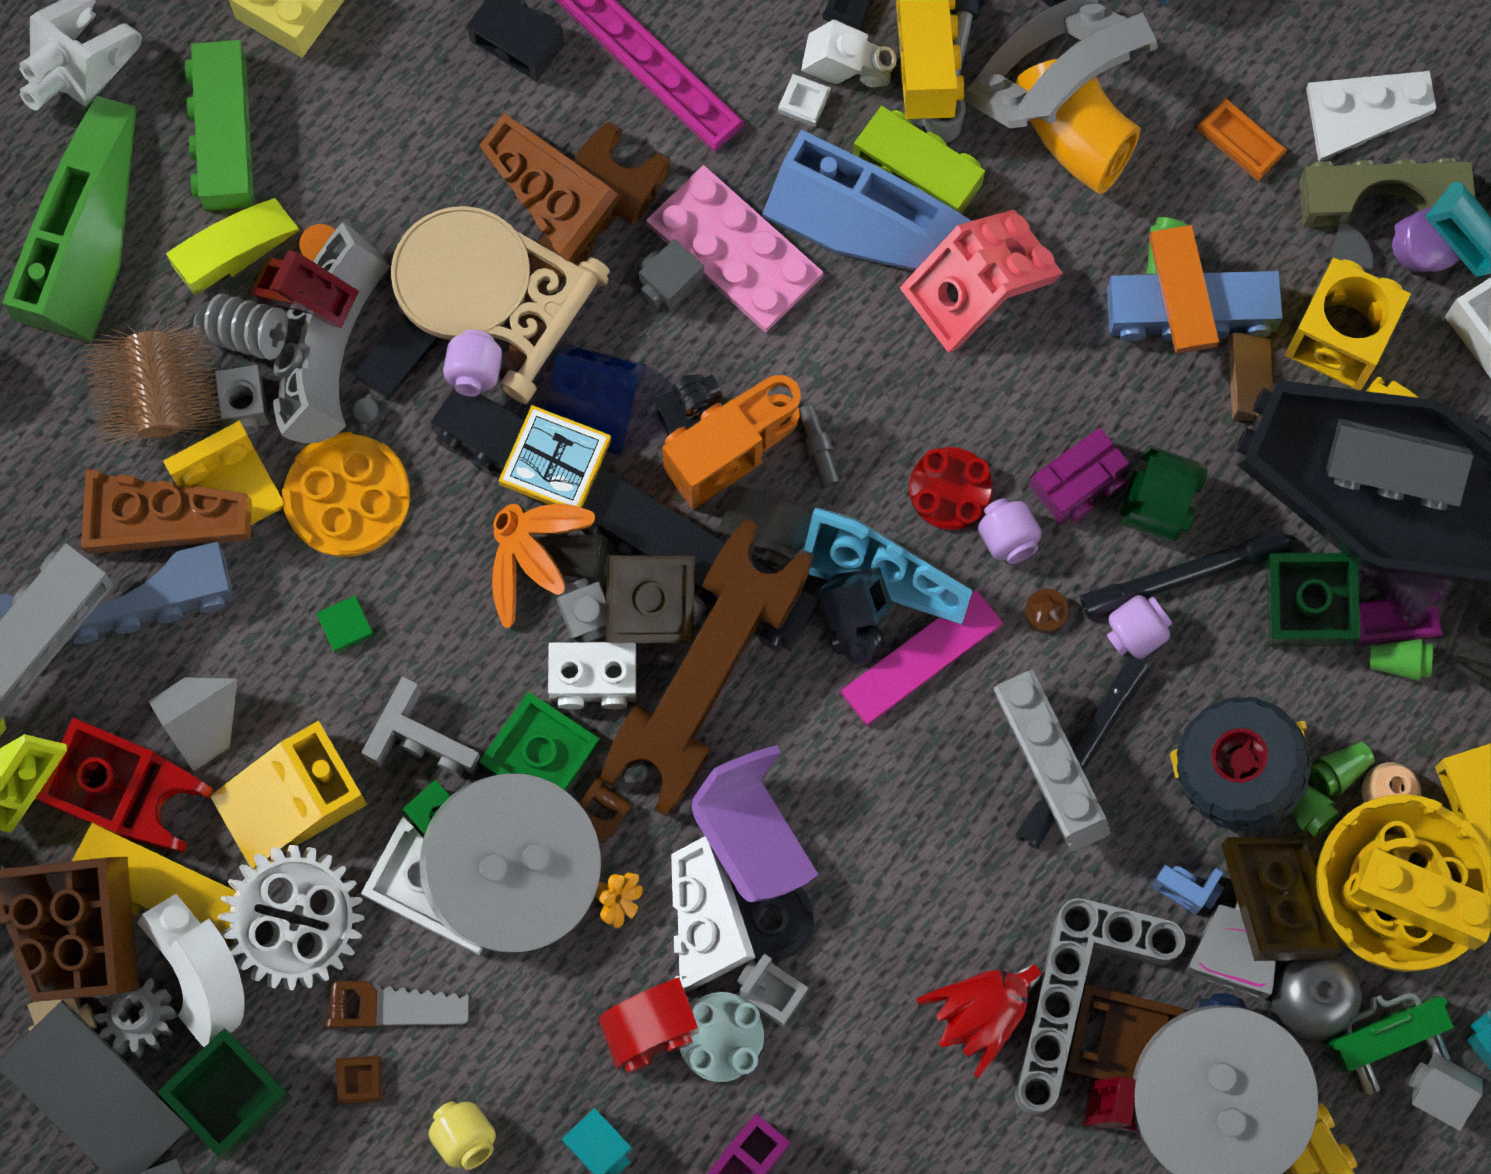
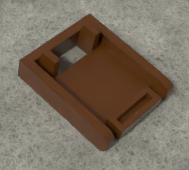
M1085 985L1065 1073L1092 1080L1120 1076L1133 1079L1138 1059L1152 1036L1168 1023L1169 1017L1175 1018L1189 1010ZM1089 1011L1105 1014L1097 1054L1081 1051Z

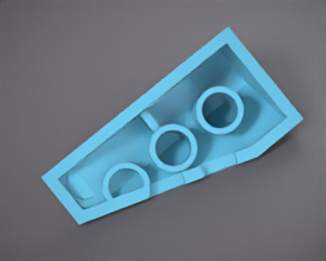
M820 507L815 508L804 547L805 550L814 554L809 571L810 575L829 581L834 574L880 567L892 602L962 624L973 590L862 521Z

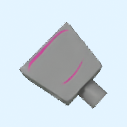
M1237 902L1235 909L1219 905L1214 910L1186 965L1184 974L1265 1000L1272 993L1276 961H1254Z

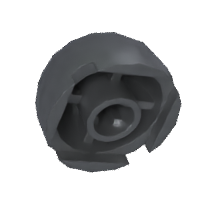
M1339 957L1325 960L1287 961L1276 974L1271 993L1272 1008L1280 1024L1295 1037L1311 1041L1329 1040L1345 1032L1357 1017L1362 1000L1358 978L1352 968Z

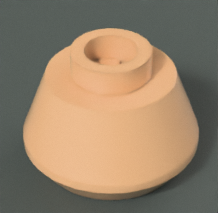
M1385 762L1376 765L1366 774L1361 792L1365 803L1387 795L1407 794L1421 796V786L1416 775L1408 767L1395 762Z

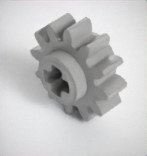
M152 978L145 982L143 988L138 981V991L115 994L113 999L108 997L99 998V1002L107 1010L106 1013H100L94 1017V1020L100 1026L105 1027L99 1036L107 1044L114 1042L113 1049L119 1055H123L130 1046L131 1051L138 1058H141L145 1044H149L151 1048L158 1051L160 1050V1043L156 1039L158 1035H173L172 1030L165 1024L166 1020H172L177 1017V1012L172 1007L166 1006L172 1000V996L166 989L158 991L159 985ZM139 1010L141 1018L133 1023L131 1014L133 1011Z

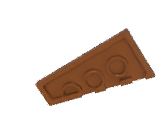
M503 113L479 145L503 179L509 183L522 205L533 216L540 230L552 242L554 249L566 261L570 259L618 195L608 185L505 113Z
M86 469L81 549L87 554L250 540L252 499L244 493L199 486L188 488L177 486L173 482L158 480V483L138 480L135 476L122 474L111 476L102 474L100 471Z

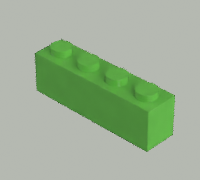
M241 40L191 44L192 59L185 60V73L187 83L193 84V97H187L188 118L190 122H195V135H189V151L191 160H197V173L191 174L190 177L192 196L194 199H200L204 211L254 206L246 54Z

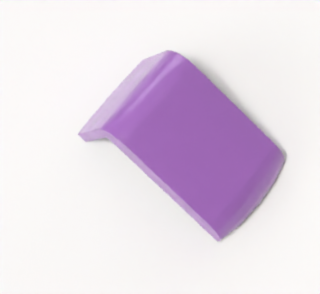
M777 745L746 754L714 768L692 801V811L698 826L736 889L748 902L766 901L786 895L804 886L819 875L761 782L781 753Z

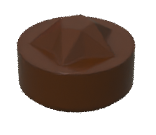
M1053 589L1036 591L1030 596L1025 607L1027 623L1031 628L1040 633H1053L1059 630L1065 624L1069 613L1066 599L1062 594Z

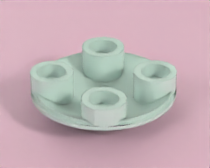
M727 992L711 993L695 1001L690 1007L699 1033L691 1036L692 1044L680 1049L681 1055L688 1067L698 1076L715 1082L731 1081L741 1077V1075L743 1076V1074L752 1072L757 1066L758 1055L763 1048L764 1030L757 1007L752 1003L746 1002L740 996Z

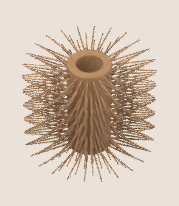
M144 324V332L137 333L132 328L130 329L135 333L133 335L119 332L128 336L127 338L104 335L125 339V341L89 339L113 342L107 344H87L102 347L86 349L87 351H101L92 354L109 353L99 355L87 354L91 357H97L93 360L110 358L106 361L87 360L97 363L88 367L99 368L98 370H111L89 372L98 374L95 377L112 375L108 378H89L99 379L95 381L98 383L92 382L90 384L113 388L91 389L96 391L103 390L97 392V394L114 392L109 395H97L101 396L100 398L108 399H94L93 401L108 400L94 403L115 404L106 406L93 405L105 407L98 408L99 411L115 409L111 412H91L92 414L110 415L96 416V418L110 417L96 420L116 421L99 423L107 424L100 425L102 428L115 427L113 429L94 430L104 431L101 433L123 430L106 434L99 433V435H115L130 432L116 436L109 435L102 439L125 435L116 439L120 440L138 435L129 440L136 439L139 436L142 438L138 441L143 438H150L146 443L147 445L152 438H160L161 443L162 437L169 436L172 438L171 435L174 434L187 437L179 434V431L203 434L181 429L216 430L193 427L221 425L204 422L223 420L210 418L214 416L199 417L213 414L221 415L222 413H213L214 411L212 410L217 409L200 411L206 408H221L200 406L207 404L217 405L215 403L202 404L215 401L195 400L211 398L205 397L211 396V394H197L199 392H219L217 390L198 389L205 387L214 388L213 386L199 387L202 385H213L205 383L214 381L202 380L208 378L207 376L194 377L196 375H207L203 374L204 372L199 373L196 371H212L211 369H203V366L212 364L202 362L206 361L205 359L211 358L200 357L210 352L199 351L200 349L188 350V348H210L209 346L200 345L204 342H209V340H196L203 338L202 336L207 337L209 335L192 336L203 331L179 335L188 330L167 335L184 326L167 333H163L166 329L161 332L156 331L157 327L153 331L146 332ZM189 335V336H186V337H183V338H175V337H180V336ZM200 337L191 340L179 341L181 339ZM192 341H203V342H197V343L186 344V343H189V342H192ZM186 345H189V346H190V347L178 348V347L186 346ZM104 348H115V349H110V350H95V349H104ZM193 358H205V359H198V360L189 361V360H191V359H193ZM196 362V363H192V364H183V365H182V363ZM207 364V365H202V366H197V367L190 366V365ZM117 371H118V373L105 374V373H109V372H117ZM190 379H198L195 381H185ZM200 381H209V382H204V383H199V384H197V383H192V382H200ZM119 388H120V390L107 391V390H110V389H119ZM192 396H201L197 398H188ZM112 406H122V407H116V408H109V407H112ZM194 413H204L200 415H191ZM200 419H217V420L194 422V421L200 420ZM114 423H124L119 425H111ZM204 423V425H188V424Z

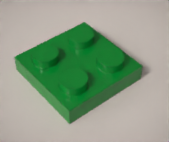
M528 691L479 760V764L493 775H531L550 781L567 791L600 744V738Z

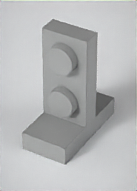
M402 677L361 752L365 761L381 768L398 738L401 740L399 747L408 753L422 758L426 752L440 759L437 765L443 770L458 777H461L463 771L474 776L480 765L479 760L481 757L479 752L408 718L421 695V691L417 683Z

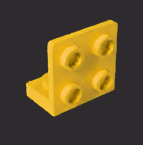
M240 420L163 460L177 486L188 488L199 486L247 494L252 499L251 525L283 509L284 501L255 451Z

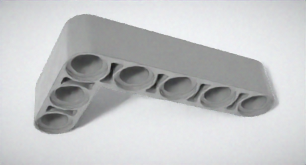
M1080 898L1069 900L1062 906L1055 919L1015 1090L1017 1105L1023 1112L1029 1115L1044 1114L1058 1099L1092 949L1164 966L1173 962L1185 947L1184 932L1176 923ZM1071 911L1082 913L1088 922L1087 929L1081 932L1071 930L1066 924L1065 915ZM1114 922L1125 924L1130 931V940L1125 943L1113 940L1109 934V925ZM1157 933L1168 935L1173 942V951L1168 954L1158 952L1153 947L1152 936ZM1062 953L1072 955L1078 964L1077 972L1071 975L1060 972L1055 964L1056 956ZM1051 996L1063 998L1068 1006L1067 1015L1062 1018L1051 1016L1045 1007L1046 999ZM1041 1039L1053 1041L1058 1049L1057 1059L1053 1061L1040 1059L1035 1051L1036 1042ZM1032 1082L1042 1084L1048 1092L1047 1102L1043 1105L1030 1103L1025 1095L1027 1084Z

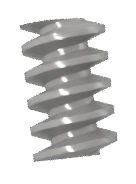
M218 294L211 301L202 303L196 310L194 327L198 328H195L194 331H203L197 333L196 336L209 335L198 339L209 340V342H204L205 344H213L220 348L240 351L246 355H254L257 358H266L271 361L277 358L284 348L288 331V317L286 312L279 307L271 308L267 304H257L251 300L244 301L240 297Z

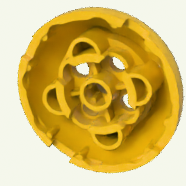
M1397 794L1375 798L1349 812L1335 826L1325 841L1320 853L1316 873L1318 898L1328 921L1336 932L1337 938L1351 952L1363 960L1385 969L1403 972L1433 969L1449 963L1466 952L1469 948L1392 916L1388 921L1382 920L1377 915L1376 909L1348 897L1363 858L1374 848L1408 862L1411 854L1418 853L1426 859V867L1424 869L1491 896V856L1474 827L1466 819L1462 820L1452 811L1443 807L1442 803L1416 795Z

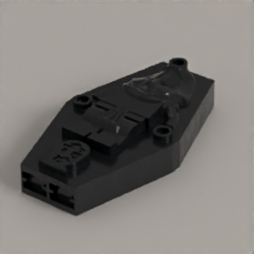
M1283 380L1276 381L1269 387V390L1266 388L1261 389L1252 409L1253 412L1258 414L1252 429L1246 427L1243 430L1235 449L1236 452L1241 453L1237 463L1238 467L1355 564L1372 571L1491 586V441L1451 408L1432 399ZM1339 419L1469 448L1474 456L1460 507L1448 504L1447 510H1439L1422 505L1420 503L1422 498L1404 494L1403 500H1396L1377 494V487L1361 484L1359 490H1354L1334 484L1335 478L1328 476L1326 467Z

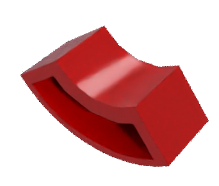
M680 977L641 992L610 1008L598 1018L616 1069L625 1066L627 1073L635 1072L651 1065L650 1057L659 1054L665 1048H667L668 1052H672L692 1044L691 1036L699 1033Z

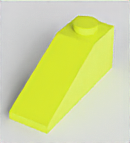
M24 734L0 748V831L13 832L67 752L66 744Z

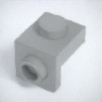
M766 954L762 956L758 963L751 960L737 981L743 985L740 989V997L746 1002L755 1005L759 1012L783 1028L808 992L807 986L773 965L772 958Z

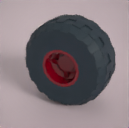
M1249 696L1245 698H1227L1201 710V713L1191 720L1185 728L1177 749L1178 760L1176 767L1179 781L1192 806L1204 818L1206 817L1211 820L1215 825L1238 831L1265 829L1275 825L1284 817H1288L1296 809L1302 797H1304L1308 788L1309 775L1311 774L1308 745L1302 731L1293 718H1290L1277 705L1263 701L1261 698Z

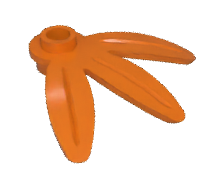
M510 504L496 515L493 523L494 537L500 544L494 561L492 587L496 610L505 628H510L516 618V559L525 573L539 586L557 595L562 594L565 590V581L557 565L545 548L533 537V534H560L588 528L595 521V514L592 511L569 504H549L530 509L526 512L522 506Z

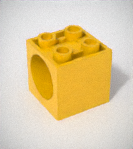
M1333 257L1284 356L1351 388L1362 390L1375 369L1411 293L1403 290L1402 286L1394 280L1388 278L1379 279L1364 272V269L1353 261L1339 260ZM1334 305H1345L1355 308L1367 318L1373 335L1365 338H1351L1342 335L1330 325L1324 309Z

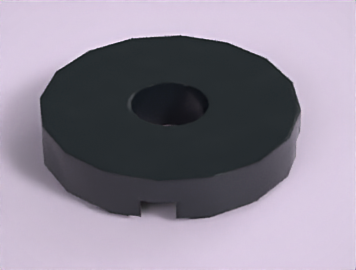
M802 887L786 895L758 902L746 901L738 890L734 893L756 960L760 961L762 956L766 954L772 958V962H780L795 956L808 943L814 928V908L807 892ZM774 906L782 912L784 920L779 928L767 930L759 924L758 914L764 907Z

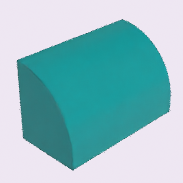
M1452 182L1425 218L1476 277L1491 274V217L1461 182Z

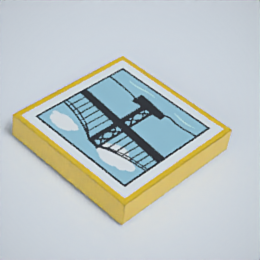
M532 405L499 478V485L546 504H569L582 508L611 442V435Z

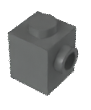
M673 239L659 253L657 251L650 253L643 260L639 268L641 270L639 272L640 286L642 287L640 289L641 295L654 308L662 305L669 313L705 279L704 265L676 239Z

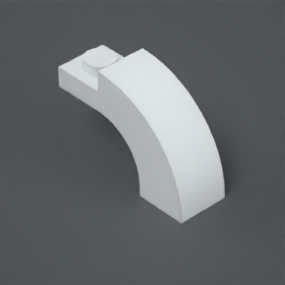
M177 894L143 913L138 921L139 926L169 961L180 982L183 1005L178 1017L203 1047L224 1028L230 1033L240 1026L244 1014L243 986L235 960L226 942L211 920L208 919L200 923Z

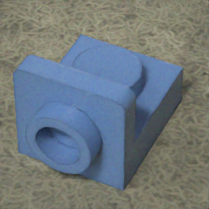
M1165 865L1151 885V888L1196 915L1203 906L1211 909L1224 889V886L1217 883L1223 871L1216 867L1209 875L1203 887H1200L1196 884V877L1187 870L1178 866H1174L1171 869Z

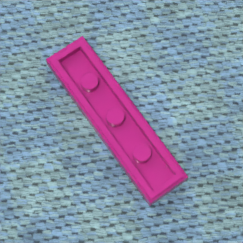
M975 590L971 594L962 624L939 617L843 688L841 695L867 727L999 629L1003 622L980 593Z

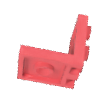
M1013 209L957 225L903 283L900 289L946 351L951 352L959 348L1007 298L1053 284L1063 272L1055 263L1052 253L1043 247L1030 231L1028 222ZM949 283H952L957 288V303L952 302L948 296L947 287Z

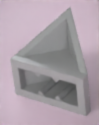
M184 677L148 700L163 728L193 772L230 749L237 679Z

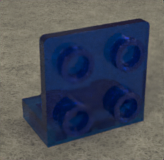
M566 344L556 356L545 410L611 435V442L606 452L621 454L626 440L636 390L643 382L647 365Z

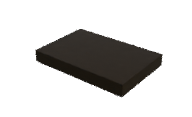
M1307 836L1227 837L1221 846L1254 961L1336 959L1341 953L1336 932L1328 921L1318 898L1316 887L1317 869Z

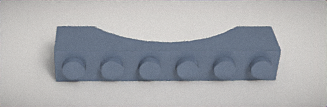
M214 542L175 552L162 569L143 585L119 598L98 604L69 640H72L74 644L90 643L99 638L98 633L115 629L116 633L125 634L139 630L141 628L140 623L157 619L158 623H171L182 619L183 612L199 609L201 613H212L225 608V602L235 599L225 554L220 544ZM7 593L0 594V618H3L13 606L12 601L14 597Z

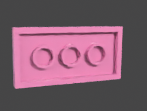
M705 165L698 169L646 220V225L663 241L669 244L673 239H676L704 265V278L765 333L823 277V271Z

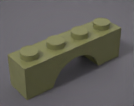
M1442 158L1433 163H1417L1413 159H1402L1392 164H1376L1371 160H1362L1352 165L1335 166L1332 162L1322 161L1306 166L1299 180L1303 227L1338 226L1340 222L1346 223L1353 207L1358 202L1377 194L1399 196L1412 203L1421 211L1433 207L1452 182H1461L1475 198L1472 162H1458L1455 158Z

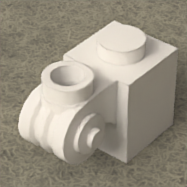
M833 19L809 33L801 71L834 84H839L859 74L861 75L860 81L866 84V86L884 87L890 83V73L896 65V55L887 46L880 47L868 42V34Z

